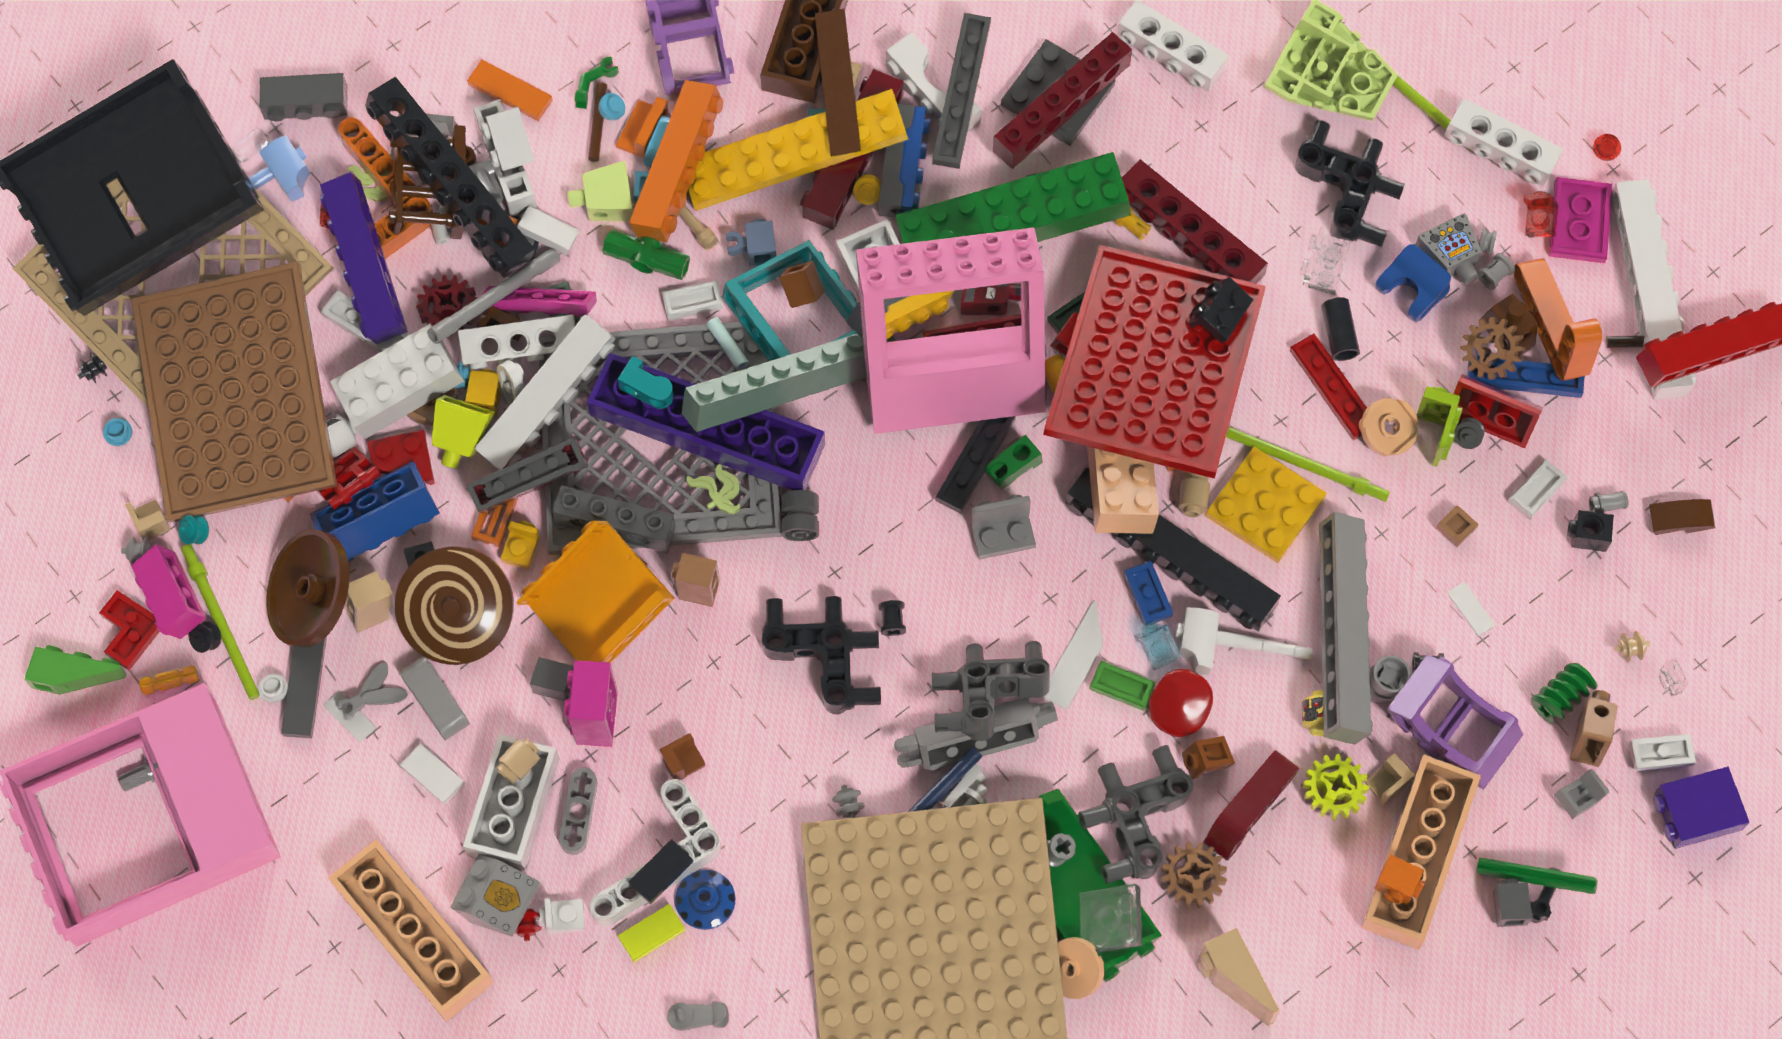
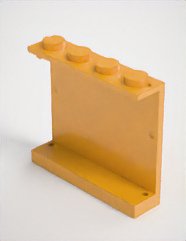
M591 521L581 530L582 535L576 541L568 543L561 550L562 556L556 562L553 561L546 565L541 571L542 576L522 590V596L516 603L518 605H529L576 661L612 663L675 597L608 521Z

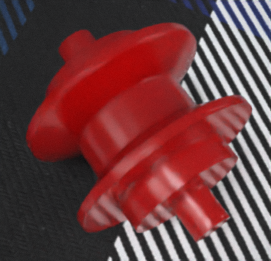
M527 908L515 934L519 937H524V941H530V936H534L536 932L542 930L541 926L535 925V919L540 917V913L534 912V909Z

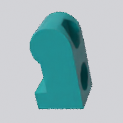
M632 356L618 378L619 389L655 408L663 409L668 407L673 401V388L670 380L662 376L655 377L644 371L643 361Z

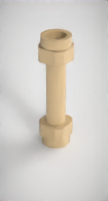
M685 204L684 208L679 211L680 217L697 235L696 239L700 246L706 251L712 249L718 243V238L710 228L705 229Z

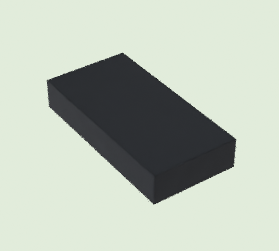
M671 839L628 883L651 905L694 861Z

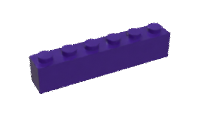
M349 172L320 184L323 194L320 195V201L330 216V220L327 221L328 227L332 235L336 236L338 245L335 246L336 253L339 259L344 262L346 268L343 271V275L348 286L352 287L354 296L351 297L354 309L360 313L362 321L359 322V327L363 336L376 344H380L407 333L405 320L361 180Z

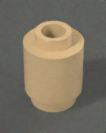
M1187 473L1185 479L1182 480L1178 508L1185 516L1196 518L1207 512L1210 493L1208 477Z
M527 738L523 742L517 739L498 760L499 764L495 769L512 784L517 780L521 781L540 759L537 755L539 749Z

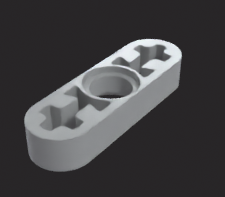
M585 767L576 769L570 776L560 829V845L563 851L570 855L582 853L587 846L598 787L596 775L591 769ZM583 776H587L588 781L591 782V784H586L584 789L585 797H590L589 799L579 796L580 786L576 781H581ZM575 804H583L587 807V813L584 817L576 819L570 815L571 808ZM572 825L578 826L577 836L581 840V842H575L574 847H570L569 842L566 840V838L572 837Z

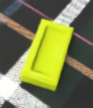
M669 903L617 936L633 963L684 933L686 929Z

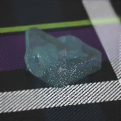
M1151 622L1141 627V632L1134 636L1136 642L1141 643L1153 670H1158L1182 658L1167 625Z

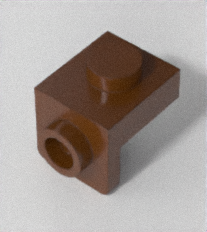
M491 306L487 314L483 313L479 318L477 328L521 322V319L510 311L505 313ZM516 334L512 339L519 341L522 335Z

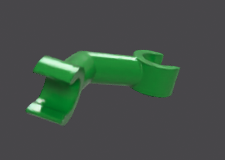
M611 56L605 57L601 61L600 66L580 76L578 90H576L574 101H576L575 108H587L590 82L603 76L615 77L619 73L618 66L611 69L606 68L613 64Z

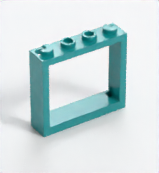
M810 240L731 279L724 285L722 299L768 361L791 354L747 296L748 292L778 278L788 267L814 261L824 293L846 322L857 304L854 294L845 288L837 271L829 267L822 251L818 252ZM851 327L852 331L836 338L835 340L845 338L857 333Z

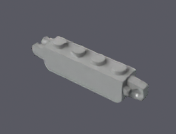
M1028 698L996 705L994 732L991 738L984 741H975L968 735L962 734V731L935 733V723L913 728L914 734L897 739L894 743V750L898 753H903L898 756L897 763L902 768L923 764L924 769L935 770L955 764L972 746L982 756L1033 743L1039 738V729L1047 724L1058 721L1056 708L1052 702L1030 703Z

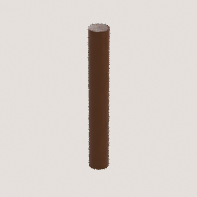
M602 82L596 84L588 160L592 162L599 161L604 117L599 112V103L601 98L607 94V84Z

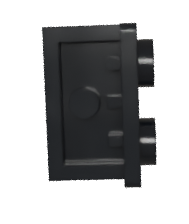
M1227 277L1219 282L1215 280L1206 288L1205 298L1193 308L1191 312L1193 316L1188 322L1191 328L1201 324L1220 343L1229 339L1253 301L1231 277Z

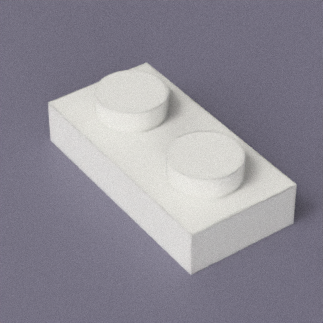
M1691 734L1631 739L1629 742L1634 771L1694 766L1696 763Z

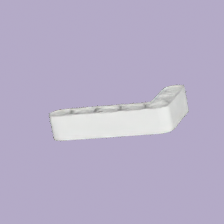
M678 779L666 781L661 787L660 795L665 809L685 838L677 843V845L694 862L665 891L681 882L688 875L714 861L721 853V842L717 831L687 786ZM672 791H679L683 794L677 801L667 799L668 794ZM689 815H695L699 818L698 822L692 826L684 824L683 820ZM705 839H711L715 842L714 847L709 850H703L699 845ZM646 864L592 898L590 911L598 925L602 927L611 926L648 903L639 893L633 899H625L622 896L626 889L632 888L628 881ZM603 904L612 906L611 912L606 916L597 914V909Z

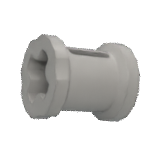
M1497 253L1493 258L1494 260L1487 267L1481 268L1477 272L1479 281L1489 290H1494L1506 275L1510 276L1515 272L1513 263L1502 253Z
M1059 833L1047 841L1050 867L1062 865L1065 860L1070 859L1075 854L1076 844L1071 836ZM1058 847L1061 852L1058 853L1055 848Z

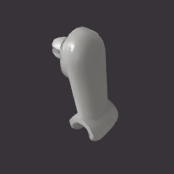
M712 1001V1004H686L679 1002L668 1010L667 1021L672 1028L679 1031L710 1025L716 1028H723L729 1022V1009L725 1003Z

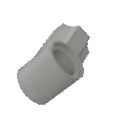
M487 158L469 165L468 167L500 205L505 197L498 184V179L490 159Z

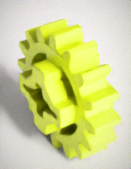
M1336 754L1333 761L1330 760L1328 755H1324L1322 759L1323 764L1315 760L1312 764L1314 770H1307L1305 776L1309 780L1303 782L1302 788L1309 791L1305 793L1304 799L1313 800L1310 809L1314 810L1319 807L1321 809V817H1324L1329 812L1331 813L1332 820L1336 819L1338 813H1341L1343 818L1347 819L1349 810L1356 814L1360 809L1358 804L1364 805L1367 798L1362 794L1368 793L1369 786L1362 783L1367 780L1368 776L1367 774L1359 775L1360 764L1354 767L1350 765L1351 757H1348L1343 762L1341 761L1340 754ZM1337 769V771L1331 773L1326 772L1327 770ZM1348 775L1352 778L1355 785L1350 783ZM1334 783L1340 785L1337 791L1332 790ZM1317 789L1322 791L1324 800L1319 795ZM1340 801L1346 802L1345 804L1334 805V803Z

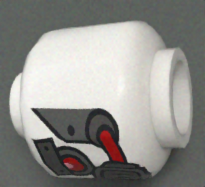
M336 414L326 420L333 457H337L356 445L355 435L358 432L354 429L350 419L346 420L343 416Z

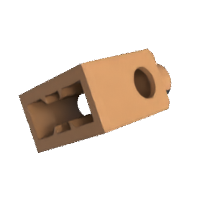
M1595 690L1592 697L1587 699L1579 716L1570 760L1599 767L1612 743L1618 709L1615 703L1610 702L1611 695L1608 692Z

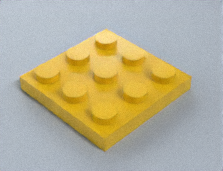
M1253 447L1207 510L1205 517L1271 560L1279 563L1323 502L1327 493L1258 448Z

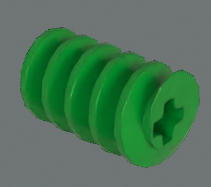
M1576 662L1567 664L1564 667V671H1559L1556 674V679H1550L1547 686L1542 687L1539 694H1534L1531 698V705L1534 710L1549 724H1554L1553 717L1560 721L1565 719L1562 709L1568 713L1573 711L1570 701L1575 705L1581 704L1582 701L1578 694L1585 698L1589 697L1590 693L1587 687L1592 690L1598 688V684L1591 673Z

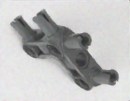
M1038 641L1026 643L1025 658L984 660L983 647L980 644H969L966 647V664L961 669H958V672H932V692L959 690L963 697V709H961V712L934 713L935 733L962 731V734L968 735L975 741L987 740L992 737L994 732V699L997 697L1018 696L1019 698H1038L1045 696L1050 689V665L1043 659L1041 643Z
M1168 745L1158 747L1152 752L1161 776L1143 782L1124 786L1113 762L1098 768V773L1107 792L1105 799L1099 806L1080 811L1078 813V820L1083 829L1105 822L1111 825L1125 859L1102 866L1101 874L1106 884L1130 876L1135 879H1149L1153 877L1162 862L1163 856L1156 836L1152 835L1145 816L1160 811L1166 813L1184 805L1194 787L1190 775L1177 767ZM1172 786H1179L1184 793H1176ZM1117 803L1125 804L1129 811H1122L1118 808ZM1140 857L1150 859L1152 866L1143 864Z

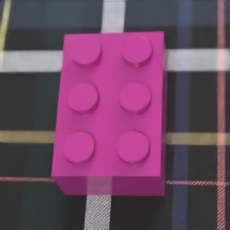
M574 661V670H569L567 676V688H570L571 699H566L564 705V717H567L570 735H574L577 745L613 747L618 688L611 663Z

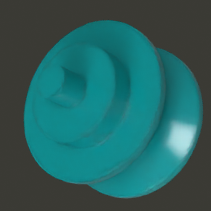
M190 515L184 516L178 527L179 537L187 545L193 543L203 544L209 535L207 520L200 515L194 517Z

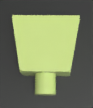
M625 161L583 173L584 189L567 191L569 207L586 206L588 218L591 221H630L633 214Z

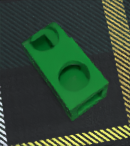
M1025 434L1000 453L986 467L985 472L1000 489H1003L1012 484L1029 469H1034L1042 464V453Z

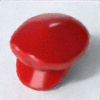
M1175 669L1168 672L1158 682L1150 697L1149 713L1153 723L1159 730L1174 737H1185L1197 732L1204 725L1213 705L1212 688L1202 675H1198L1192 670Z

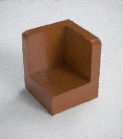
M814 261L788 267L779 276L791 308L817 302L824 294Z
M691 733L659 749L661 759L673 779L682 780L706 766Z

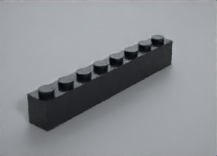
M1086 467L1067 492L1066 504L1072 513L1077 516H1085L1092 521L1094 526L1090 469ZM1160 515L1158 516L1153 534L1110 533L1116 537L1120 545L1125 548H1133L1140 553L1141 558L1146 562L1152 561L1153 564L1156 563L1164 569L1165 574L1176 581L1180 579L1189 585L1188 588L1195 595L1200 597L1204 595L1213 601V605L1219 611L1231 613L1247 629L1253 628L1259 632L1279 604L1280 594Z

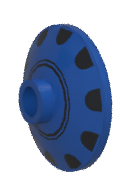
M700 870L688 875L678 886L675 895V905L681 919L689 926L701 930L714 929L724 924L732 915L736 904L735 891L730 881L724 875L712 870ZM704 892L711 895L710 899L706 902L699 899V896Z

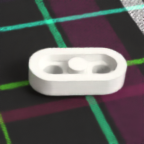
M507 360L497 366L501 394L508 407L524 389L523 378L525 377L522 367L511 360Z

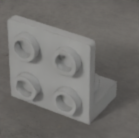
M1012 495L1007 497L1005 501L995 503L993 501H983L972 508L971 530L979 560L1036 548L1029 518L1030 496Z

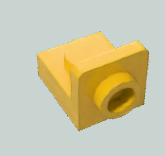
M510 521L508 525L509 535L500 558L501 562L529 570L540 541L538 529L527 521H519L518 523Z

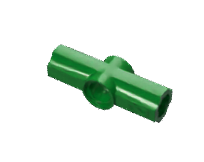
M611 230L606 235L602 249L604 255L628 262L634 269L646 274H651L655 271L682 280L689 269V255L665 248L659 241L651 237L642 236L638 239Z

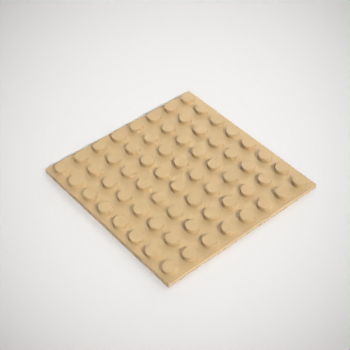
M1042 798L801 823L820 1039H1068Z

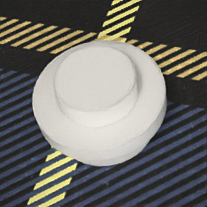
M269 674L260 681L258 691L264 701L278 703L287 696L288 683L283 676Z

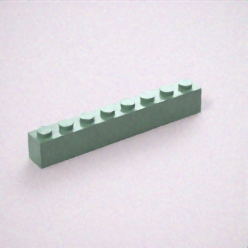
M854 334L686 387L682 415L693 429L698 432L866 378L863 338L858 334ZM891 336V337L887 340V342H892V341H897V340H896L893 336Z

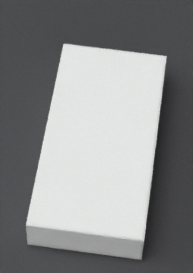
M531 206L527 208L517 226L522 234L565 255L569 253L580 230Z
M717 280L662 292L668 321L724 309Z
M1545 459L1509 498L1508 503L1531 520L1567 481L1568 476Z
M421 743L400 764L405 772L444 806L465 784L458 775Z

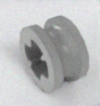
M1487 228L1482 229L1479 240L1481 252L1486 251L1487 255H1492L1497 231L1488 232Z

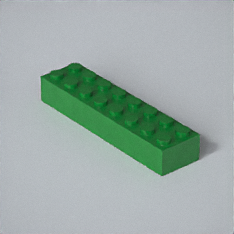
M1114 152L895 216L903 244L1026 228H1035L1037 242L1130 216L1131 211Z

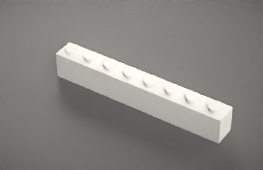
M1650 179L1616 182L1612 190L1611 199L1640 336H1645L1643 345L1656 338L1663 341L1678 331H1683L1684 333L1685 323L1683 317L1678 314L1679 295L1676 290H1673L1672 286L1674 273L1672 265L1667 263L1668 244L1666 239H1662L1661 235L1663 227L1661 214L1656 212L1657 193L1655 189L1651 188ZM1696 374L1651 387L1653 399L1688 396L1696 384Z

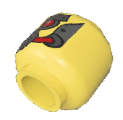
M1323 690L1313 691L1311 696L1306 697L1302 701V726L1314 736H1324Z

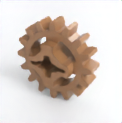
M1490 317L1489 324L1485 319H1479V327L1470 325L1469 329L1472 334L1463 335L1462 337L1468 343L1467 345L1460 346V350L1467 351V355L1462 360L1472 363L1468 370L1474 371L1478 369L1477 377L1480 378L1488 373L1489 380H1494L1497 373L1500 378L1507 377L1506 369L1515 372L1517 369L1513 363L1523 361L1518 356V351L1525 350V347L1518 346V341L1523 339V335L1515 336L1514 332L1517 326L1507 327V319H1502L1498 324L1496 317ZM1494 329L1488 337H1480L1484 331ZM1506 337L1510 342V348H1508L1505 341ZM1494 343V347L1498 349L1497 353H1491L1488 344ZM1475 348H1477L1480 355L1479 360L1476 356ZM1496 360H1506L1501 366L1491 368Z
M1189 841L1186 843L1185 850H1182L1178 845L1175 847L1174 852L1176 856L1167 854L1166 861L1169 864H1163L1161 871L1168 875L1162 877L1161 883L1169 884L1165 893L1167 895L1175 893V903L1183 899L1185 900V908H1189L1191 902H1196L1199 909L1202 907L1203 900H1206L1210 905L1213 903L1214 897L1212 894L1221 896L1223 890L1219 886H1225L1227 879L1220 875L1226 873L1227 866H1219L1223 857L1221 855L1213 857L1214 848L1212 846L1205 851L1203 850V842H1199L1197 848H1193ZM1198 858H1201V859L1205 860L1208 864H1205L1204 862H1202V861L1199 860ZM1182 859H1185L1183 868H1178L1177 871H1174L1175 866ZM1190 870H1194L1195 874L1199 875L1198 880H1194L1193 876L1189 875ZM1214 879L1211 887L1204 891V883ZM1180 886L1185 887V888L1188 889L1190 892H1187V891L1183 890Z

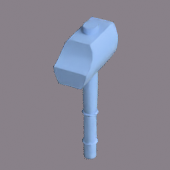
M286 135L279 137L259 151L267 167L249 177V180L254 188L258 189L276 178L292 202L304 197V184L311 173L303 162L307 157L300 146L295 149Z

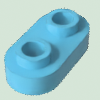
M661 116L644 157V165L651 168L670 117Z

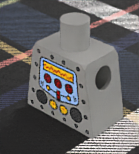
M1465 212L1418 235L1415 245L1444 268L1451 277L1458 274L1464 285L1474 282L1479 277L1473 266L1478 263L1482 252Z

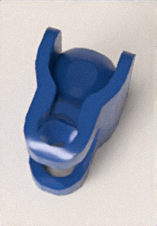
M1410 244L1401 251L1389 267L1379 276L1375 288L1384 295L1400 285L1412 287L1417 292V297L1408 310V317L1414 322H1419L1449 293L1451 275L1417 245Z

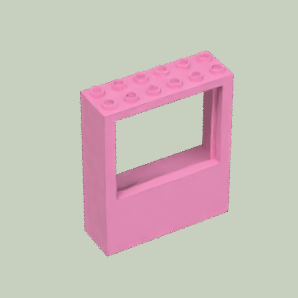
M1035 228L856 249L866 383L874 434L1046 412L1044 271ZM1021 282V326L887 342L884 299Z
M205 683L0 770L3 781H0V789L5 799L9 798L13 805L9 812L15 825H19L24 835L20 836L21 843L26 853L30 852L35 861L30 865L36 879L41 880L45 887L41 894L47 907H51L56 917L52 918L53 925L58 935L62 934L65 941L70 940L76 947L281 858L217 701ZM142 747L192 870L83 917L35 793ZM158 763L159 767L155 769L153 764Z

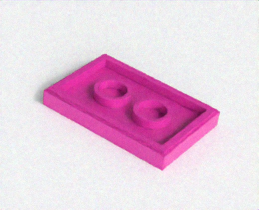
M1556 177L1554 181L1549 257L1606 263L1612 196L1611 183Z

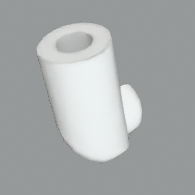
M440 205L435 213L446 214V211H449L446 206ZM431 224L437 245L449 243L450 238L445 225Z

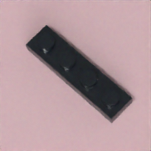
M1016 416L979 421L935 497L936 502L960 514L962 513L983 477L986 467L991 463L1015 422Z

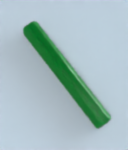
M1482 857L1479 858L1476 867L1479 875L1501 879H1518L1519 882H1528L1530 884L1588 894H1595L1598 886V880L1593 876Z

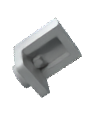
M1590 769L1579 779L1560 789L1554 796L1571 819H1574L1595 807L1610 791L1596 772Z

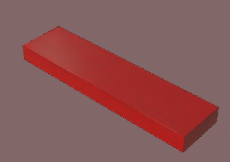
M1315 333L1292 345L1289 351L1351 439L1354 441L1361 437L1362 432L1359 430V421L1362 419L1367 407Z

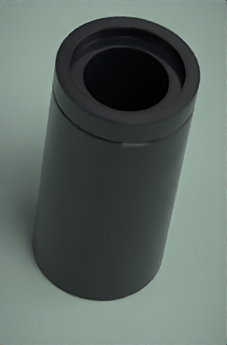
M1337 297L1323 302L1321 309L1332 359L1335 361H1346L1357 357L1360 354V348L1349 299Z

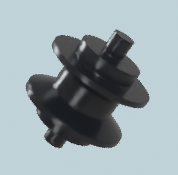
M90 352V360L87 362L79 359L82 364L79 366L81 372L77 374L79 379L85 377L88 381L92 379L96 383V376L100 373L107 376L105 370L108 368L97 355L94 356Z
M206 621L197 625L189 632V641L197 652L204 653L208 650H215L221 643V632L215 623Z

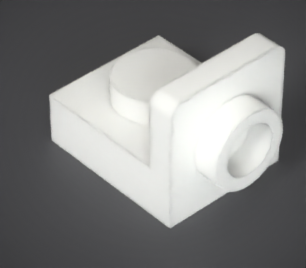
M544 898L545 907L539 909L541 926H546L549 935L585 931L583 899L552 901L551 898Z

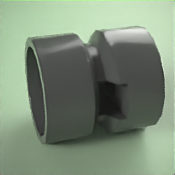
M794 490L784 493L781 497V513L785 515L781 523L782 537L790 541L800 542L818 538L819 521L815 515L819 513V495L808 490Z

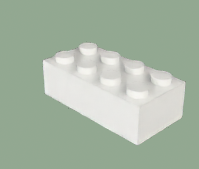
M431 324L426 325L330 381L354 429L365 439L464 382L444 342L441 341L435 344L429 339L427 330L432 327Z
M498 734L463 848L469 857L477 858L478 854L500 860L515 869L525 871L560 758L556 748L532 742L539 749L537 755L540 759L521 781L517 780L512 784L495 768L499 764L498 760L518 738Z

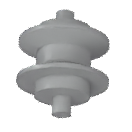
M132 536L130 541L127 542L126 548H121V554H125L126 559L132 565L153 546L152 543H149L148 537H144L141 543L137 542L135 537Z
M842 785V790L838 791L837 795L832 798L833 802L840 804V808L835 812L837 815H843V817L855 818V815L860 813V810L865 807L864 803L857 802V797L861 795V791L847 788V785Z

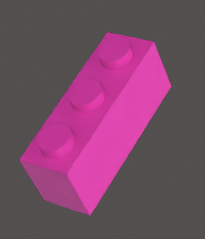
M156 544L131 565L136 575L135 581L142 589L146 597L145 603L153 612L156 619V627L162 634L182 639L206 619L174 551Z

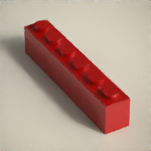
M1770 302L1755 312L1753 309H1748L1733 319L1726 316L1717 320L1711 326H1707L1704 323L1694 327L1688 333L1684 334L1683 331H1678L1668 336L1666 340L1660 341L1659 338L1645 343L1643 345L1644 350L1636 356V359L1650 387L1782 346V303Z

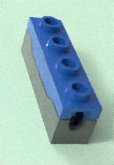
M897 104L908 140L886 147L878 203L879 216L896 218L895 215L919 208L920 193L916 192L917 184L922 185L924 168L919 167L920 159H926L927 143H923L924 134L929 135L931 118H926V107Z

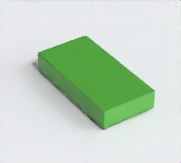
M1100 661L1089 690L1145 711L1156 682Z

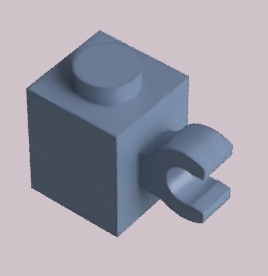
M756 219L750 223H744L746 237L741 236L737 232L726 233L727 242H737V245L727 247L728 255L736 256L740 253L748 252L749 266L761 265L777 256L773 220Z

